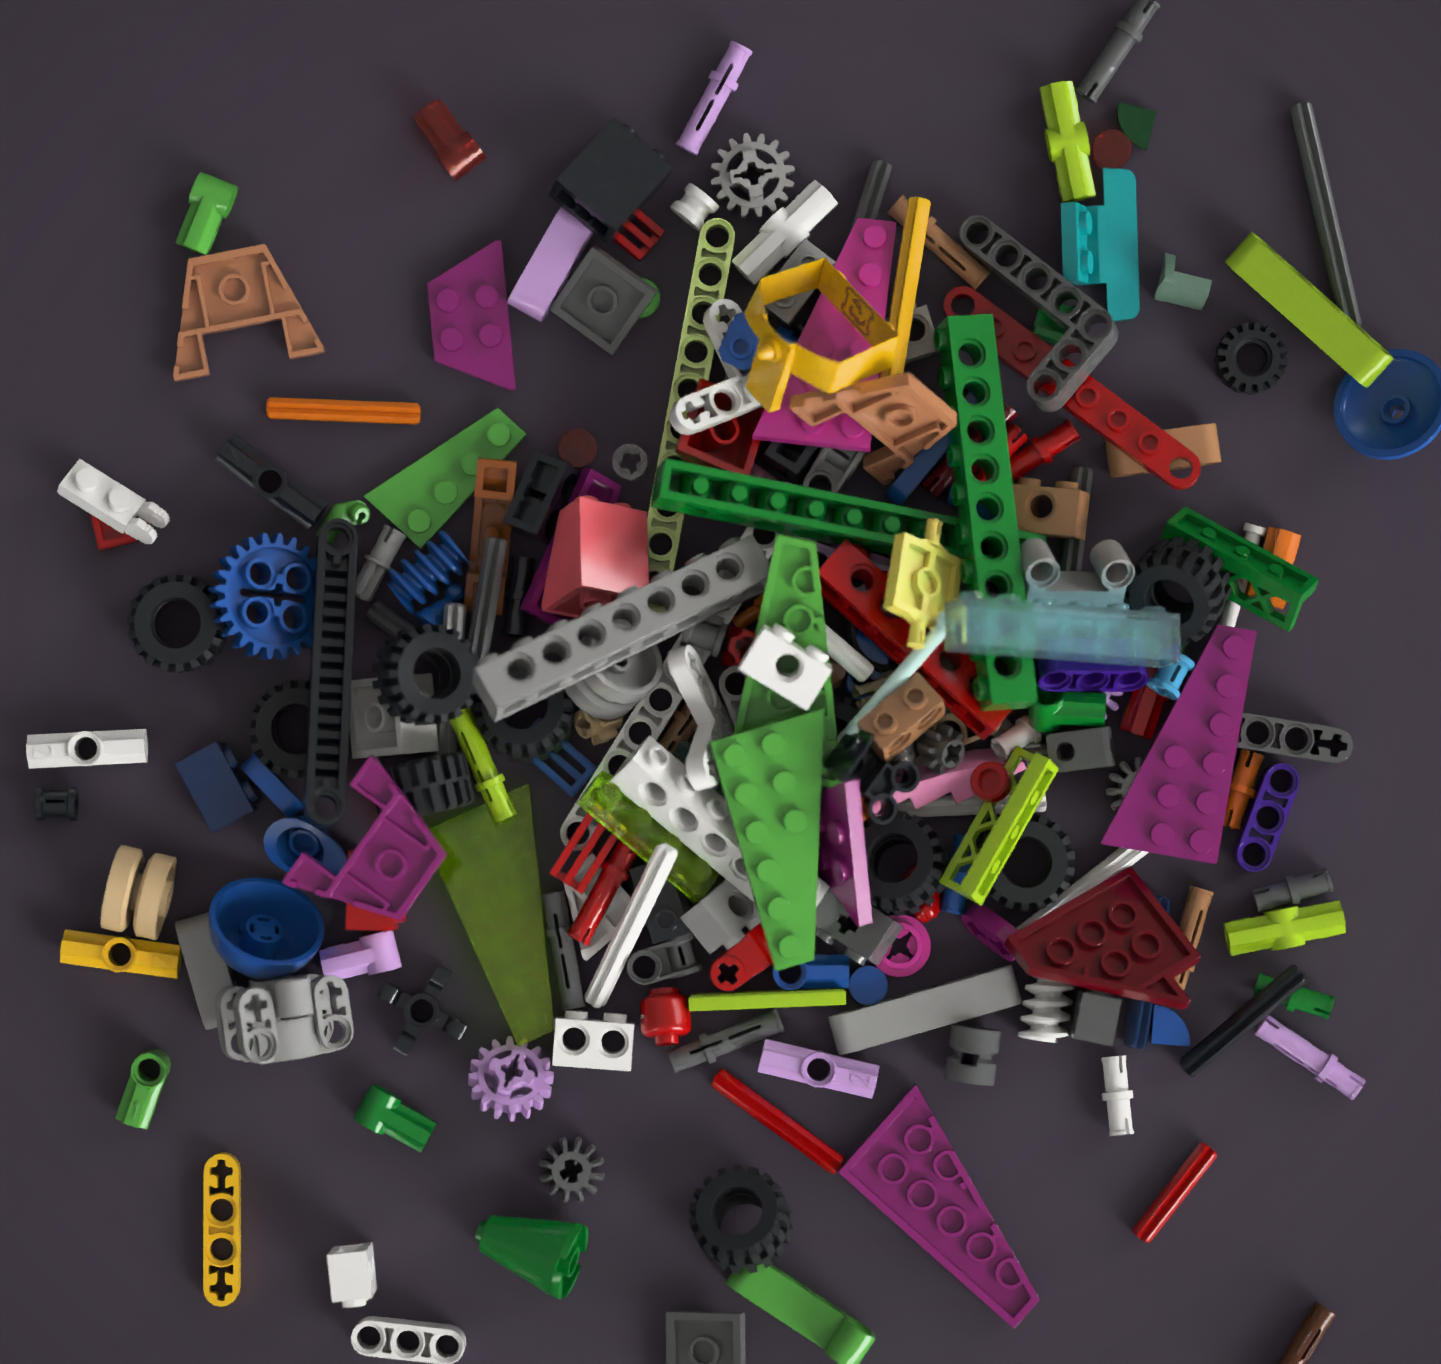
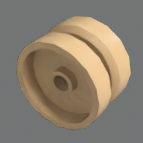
M120 845L112 863L104 894L101 928L123 932L129 926L134 913L133 929L135 935L157 940L172 900L177 865L176 857L154 853L148 860L144 870L145 859L142 849Z

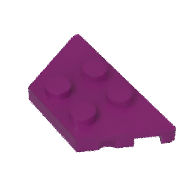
M496 240L427 283L434 360L436 363L498 385L506 390L516 391L502 241Z
M854 778L843 781L821 792L818 872L826 884L830 886L829 888L857 926H863L873 923L860 786L859 779Z

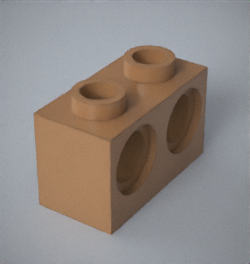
M917 672L857 722L859 732L863 730L874 734V740L870 748L882 761L889 763L946 715L944 700Z

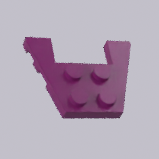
M370 755L350 783V786L383 809L339 874L334 873L304 851L282 883L401 921L448 854L375 756Z

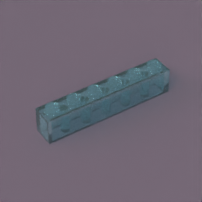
M965 591L959 593L958 598L945 604V651L1165 668L1181 661L1180 614L1165 613V608L1160 606L1143 607L1141 611L1129 610V605L1124 603L1107 604L1105 608L1093 607V602L1087 600L1071 601L1069 605L1057 604V599L1051 597L1035 598L1033 602L1020 601V596L1014 594L998 595L996 599L983 598L982 592Z

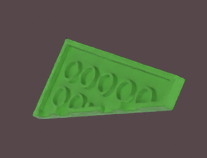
M777 533L754 639L763 624L772 628L776 623L795 635L792 640L793 642L805 649L811 644L828 655L816 541ZM784 654L777 659L776 666L783 673H792L798 668L799 661L791 654ZM746 674L733 734L824 708L823 765L838 744L831 676H828L806 711ZM822 766L821 786L830 788L842 781L830 776L831 772Z
M824 708L709 741L775 971L814 960Z

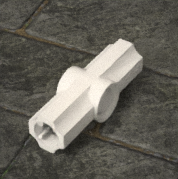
M814 180L786 208L782 207L773 214L759 229L760 233L731 263L746 280L755 286L783 258L787 259L790 257L804 238H809L811 235L809 232L838 205V202L823 185Z
M146 729L27 735L26 755L29 769L148 762L149 749ZM87 737L93 739L97 746L95 756L89 760L82 758L78 751L80 742Z

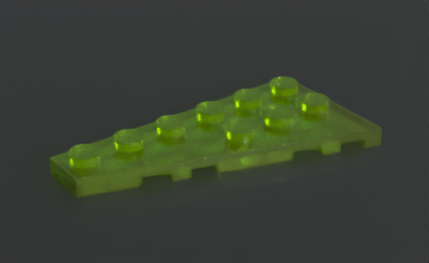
M529 783L507 793L517 814L494 823L488 806L485 803L430 828V831L448 854L438 867L439 872L519 1047L555 1031Z

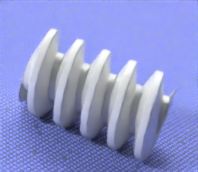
M1032 976L1037 979V983L1025 985V990L1034 994L1035 997L1024 1000L1022 1003L1023 1006L1032 1010V1014L1020 1017V1021L1029 1025L1030 1029L1018 1032V1036L1025 1039L1059 1043L1056 1041V1038L1068 1036V1030L1059 1026L1058 1023L1069 1021L1071 1018L1068 1013L1061 1010V1007L1073 1004V1000L1065 996L1063 992L1073 990L1075 986Z

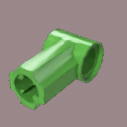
M200 172L192 187L188 201L190 207L175 243L199 254L209 255L223 218H227L232 209L238 192V186Z
M157 1048L146 1049L134 1060L115 1119L135 1128L146 1130L149 1128L162 1087L171 1068L170 1059L164 1051ZM144 1059H154L157 1061L161 1068L160 1075L157 1077L145 1075L141 1067L142 1061Z

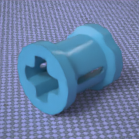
M1164 649L1161 654L1163 660L1154 678H1149L1146 685L1163 697L1177 700L1180 696L1178 689L1187 672L1194 669L1195 663L1187 656L1175 650Z

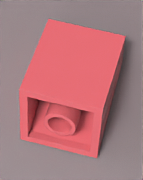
M588 495L575 498L573 502L559 511L541 611L579 618L584 610L594 604L602 603L604 606L615 601L617 595L627 588L636 586L640 589L649 584L647 511L631 508V505L627 503L610 504L601 502L596 497Z

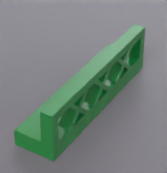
M1186 506L1166 522L1161 540L1167 538L1169 542L1174 537H1183L1184 543L1194 539L1199 541L1198 546L1204 549L1206 545L1213 550L1211 555L1214 558L1220 556L1224 562L1221 570L1229 572L1230 580L1227 585L1231 586V594L1228 599L1287 632L1294 627L1302 603L1315 591L1319 581L1317 577ZM1243 578L1251 582L1256 594L1249 596L1243 593L1236 579ZM1276 596L1290 604L1287 615L1274 609L1270 600L1271 597Z

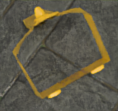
M826 258L761 278L744 312L749 326L759 338L745 388L768 413L780 410L790 372L825 392L832 393L892 368L899 335L895 332L893 326L888 321H885L852 287L844 274L837 271ZM818 288L873 348L841 363L825 359L807 351L796 343L789 344L782 339L768 324L767 312L764 306L777 300Z

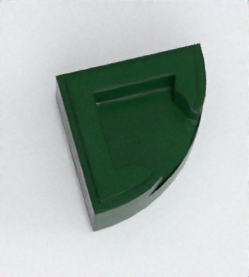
M1119 102L1117 105V121L1122 133L1133 146L1146 151L1157 112Z

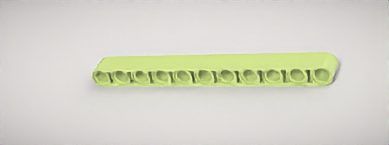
M722 218L708 220L700 231L657 468L665 458L677 457L682 459L675 452L679 439L675 438L671 433L672 425L669 418L672 407L682 399L678 394L679 386L686 381H693L698 384L701 378L707 381L710 379L715 348L704 324L697 323L692 317V312L699 305L711 306L717 300L725 298L735 244V231L732 225ZM714 228L723 229L728 234V242L722 247L711 246L706 240L710 230ZM708 266L717 268L722 275L721 280L714 286L703 284L699 278L703 268ZM720 313L716 316L718 322L721 320ZM692 343L703 344L708 351L706 358L699 363H693L685 356L686 348ZM687 410L682 413L684 419H686ZM649 506L647 517L649 573H661L665 570L674 572L685 514L676 513L671 517H665L657 511V508ZM657 534H665L672 541V548L665 555H656L650 549V541ZM660 603L648 604V607L654 612L662 613L666 611V608Z

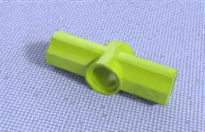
M1072 81L1050 83L1039 88L1047 127L1044 130L1050 162L1054 163L1062 203L1078 202L1095 197L1096 195L1088 159L1090 155L1088 134L1084 121L1080 120L1078 102Z
M1340 900L1298 908V905L1265 911L1263 912L1264 915L1223 923L1224 937L1229 956L1271 948V951L1304 945L1306 944L1305 941L1346 933V922Z

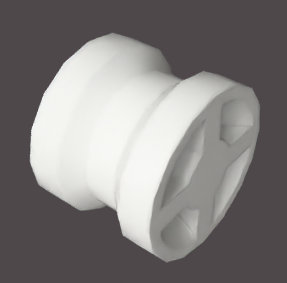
M689 182L684 188L685 195L681 200L674 201L670 208L687 224L697 231H701L702 226L705 224V218L709 214L715 213L719 205L705 192Z

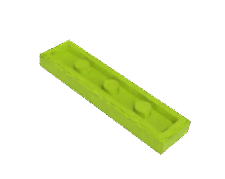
M843 988L691 993L689 995V1011L846 1005V991Z

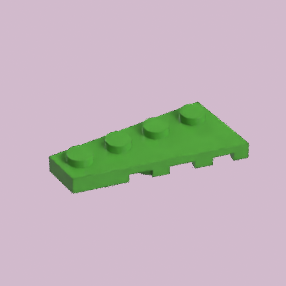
M496 408L364 495V497L420 549H423L426 546V541L431 540L475 492L478 457L505 460L527 434L499 408Z

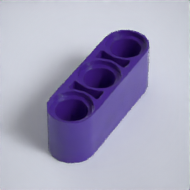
M1046 639L1035 644L1032 648L1038 686L1044 691L1128 692L1137 690L1148 682L1141 646L1139 642L1132 639Z
M1271 764L1260 775L1255 789V796L1251 799L1232 852L1234 862L1243 870L1252 872L1262 871L1269 865L1300 783L1298 772L1289 764ZM1276 770H1283L1289 777V785L1282 792L1275 791L1270 783L1271 775ZM1264 806L1272 808L1276 816L1274 824L1266 829L1260 827L1256 820L1257 812ZM1249 843H1256L1262 852L1261 859L1254 865L1247 864L1242 856L1243 849Z

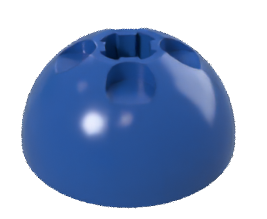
M251 877L228 883L215 894L209 909V933L217 953L231 968L251 978L278 979L297 972L315 956L324 938L323 918L315 904L298 889L274 879Z

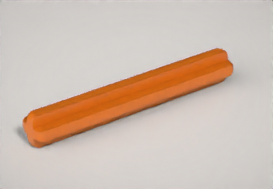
M270 397L266 402V415L270 419L419 424L421 407L418 403Z

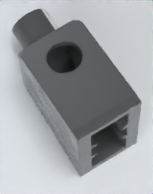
M1112 726L1046 734V742L1025 746V750L1034 755L1037 752L1049 758L1059 768L1057 773L1117 765ZM1071 744L1075 750L1074 757L1064 759L1060 753L1061 746Z

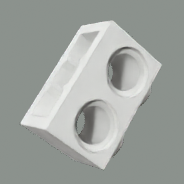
M565 1010L564 1017L557 1016L555 1020L552 1066L631 1071L635 1022L627 1021V1014L604 1013L602 1020L588 1019V1011ZM569 1028H579L584 1032L586 1041L581 1048L571 1049L564 1043L563 1035ZM615 1030L623 1035L625 1045L621 1050L611 1052L603 1046L602 1037L608 1031Z
M373 1242L334 1246L327 1254L332 1302L342 1301L343 1308L366 1305V1301L372 1298L378 1289Z

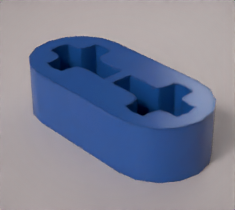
M254 752L241 765V768L288 818H294L304 808L303 801L276 773L272 772L269 767L264 766L259 761V756Z

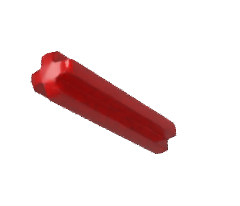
M1201 1142L1198 1144L1134 1226L1133 1233L1145 1243H1150L1217 1158L1216 1151L1206 1143Z

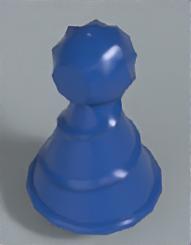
M452 582L450 586L446 585L444 589L445 597L436 600L427 607H423L418 612H414V617L422 625H443L444 606L447 603L460 602L465 597V588L458 582Z

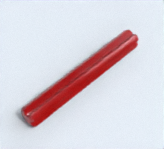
M720 1069L711 1080L712 1088L830 1174L836 1173L843 1164L844 1158L841 1154L726 1070Z

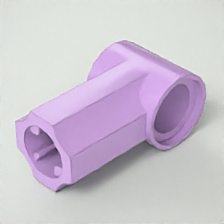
M393 931L377 932L359 937L358 941L319 950L323 974L335 975L341 979L368 973L369 976L402 967Z

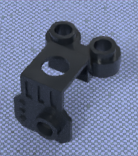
M862 730L858 734H844L822 766L831 772L830 776L842 782L854 778L859 779L860 794L865 797L862 806L865 818L870 822L880 825L890 823L894 820L898 811V805L893 794L896 791L903 793L911 792L918 786L920 781L918 767L906 760H895L889 764L886 761L875 758L867 751L874 740V734ZM861 760L860 770L856 774L850 775ZM901 768L903 770V778L897 782L895 774ZM879 800L881 809L878 813L874 814L872 811L873 804Z

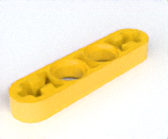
M226 1152L213 1155L208 1159L204 1167L203 1291L207 1301L219 1307L228 1306L234 1302L239 1295L241 1287V1167L237 1158ZM220 1160H225L226 1167H232L233 1173L228 1174L225 1178V1188L233 1186L234 1194L225 1191L211 1193V1186L214 1188L219 1187V1174L212 1173V1167L218 1166ZM221 1198L228 1200L233 1206L231 1218L224 1221L216 1219L211 1211L213 1202ZM225 1238L231 1242L233 1253L230 1258L220 1260L214 1257L211 1251L214 1240ZM211 1265L220 1268L233 1265V1272L229 1270L225 1272V1284L232 1285L233 1290L227 1292L224 1299L219 1298L217 1291H212L211 1286L219 1281V1270L211 1272Z

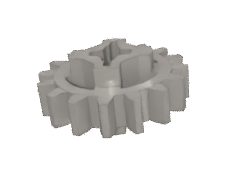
M744 133L743 143L739 145L733 138L729 139L731 150L727 152L719 149L717 155L723 161L722 163H712L711 166L712 171L720 174L719 177L711 179V186L722 188L717 193L716 199L718 201L726 198L729 200L727 205L728 212L733 211L736 206L741 208V218H746L749 210H754L757 219H761L762 209L766 207L773 214L776 213L775 201L779 200L783 203L788 201V196L783 192V189H793L794 182L786 179V175L795 172L794 166L784 165V162L790 156L789 152L784 151L778 154L776 150L779 141L775 139L770 145L764 144L765 137L762 133H760L756 142H751L748 133ZM756 151L768 155L775 164H766L757 157ZM742 153L743 161L739 167L727 172L731 161ZM750 167H755L756 173H763L764 175L758 177V184L751 185L749 179L742 178V176L747 175V170ZM779 180L773 193L764 199L763 190L767 184ZM730 188H740L748 194L749 201L736 196Z

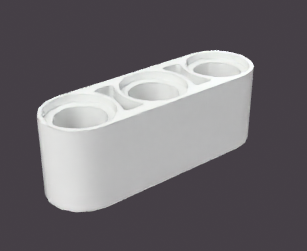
M367 1316L361 1319L351 1334V1344L361 1355L433 1364H453L462 1357L467 1344L464 1332L459 1327L451 1324L379 1316ZM366 1326L376 1328L380 1334V1342L371 1346L365 1344L360 1338V1330ZM403 1331L414 1332L419 1338V1346L413 1350L404 1349L399 1343V1334ZM443 1335L453 1336L458 1342L459 1349L453 1354L443 1353L437 1344L439 1337Z

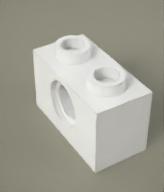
M775 623L772 628L763 624L741 659L739 670L807 711L832 672V665L826 662L829 656L811 644L805 649L793 642L792 640L795 635L779 624ZM784 654L795 656L799 661L798 668L792 673L781 672L776 666V661L780 656Z

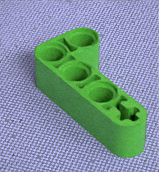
M763 1263L756 1266L758 1272L750 1274L747 1268H742L741 1274L731 1273L725 1283L734 1291L823 1348L824 1352L839 1364H860L876 1339L875 1333L868 1327L774 1265L765 1268Z

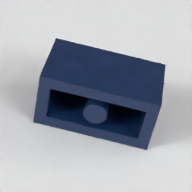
M215 741L175 763L212 833L218 832L255 812L257 808L254 802L259 800L250 781L246 779L242 782L235 769L240 763L230 745L223 747L220 741Z

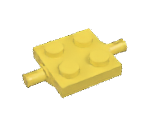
M933 518L926 520L924 539H919L906 532L895 535L883 609L901 616L909 622L910 631L907 646L912 649L924 648L926 629L931 630L937 623L935 618L940 612H945L955 619L961 582L960 563L963 559L950 554L939 543L943 522Z

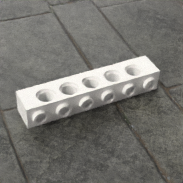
M648 736L625 759L610 780V783L755 903L725 798L712 787L695 790L688 779L686 766L651 736ZM817 877L816 908L830 887L819 877Z

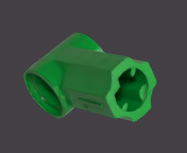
M1038 682L1036 683L1038 702L1028 707V721L1030 726L1036 731L1043 733L1053 732L1062 725L1105 726L1107 693L1050 692L1040 689Z
M371 1084L353 1119L371 1131L380 1135L385 1133L421 1153L437 1122L401 1103L402 1099L388 1090Z

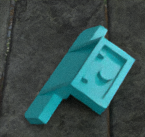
M1103 167L1104 205L1085 206L1077 202L1061 203L1063 277L1075 286L1106 285L1107 312L1111 315L1113 321L1130 320L1136 317L1140 310L1136 178L1133 172L1128 169Z

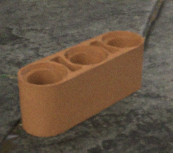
M1216 423L1164 430L1191 450L1198 457L1201 466L1222 462ZM1104 439L1110 478L1150 473ZM1184 459L1174 460L1169 466V470L1191 468L1189 462H1186Z

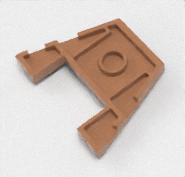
M266 244L188 259L181 326L177 340L176 364L173 371L175 382L210 376L203 335L282 320L290 359L325 353L323 344Z
M909 372L853 383L832 393L816 390L791 396L790 410L811 427L842 413H847L886 446L863 456V469L884 486L894 480V473L899 468H908L914 462V455L922 448L925 450L930 449L953 429L957 423V412Z

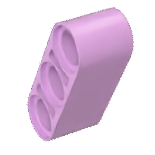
M561 206L516 283L507 303L542 322L574 269L593 232Z

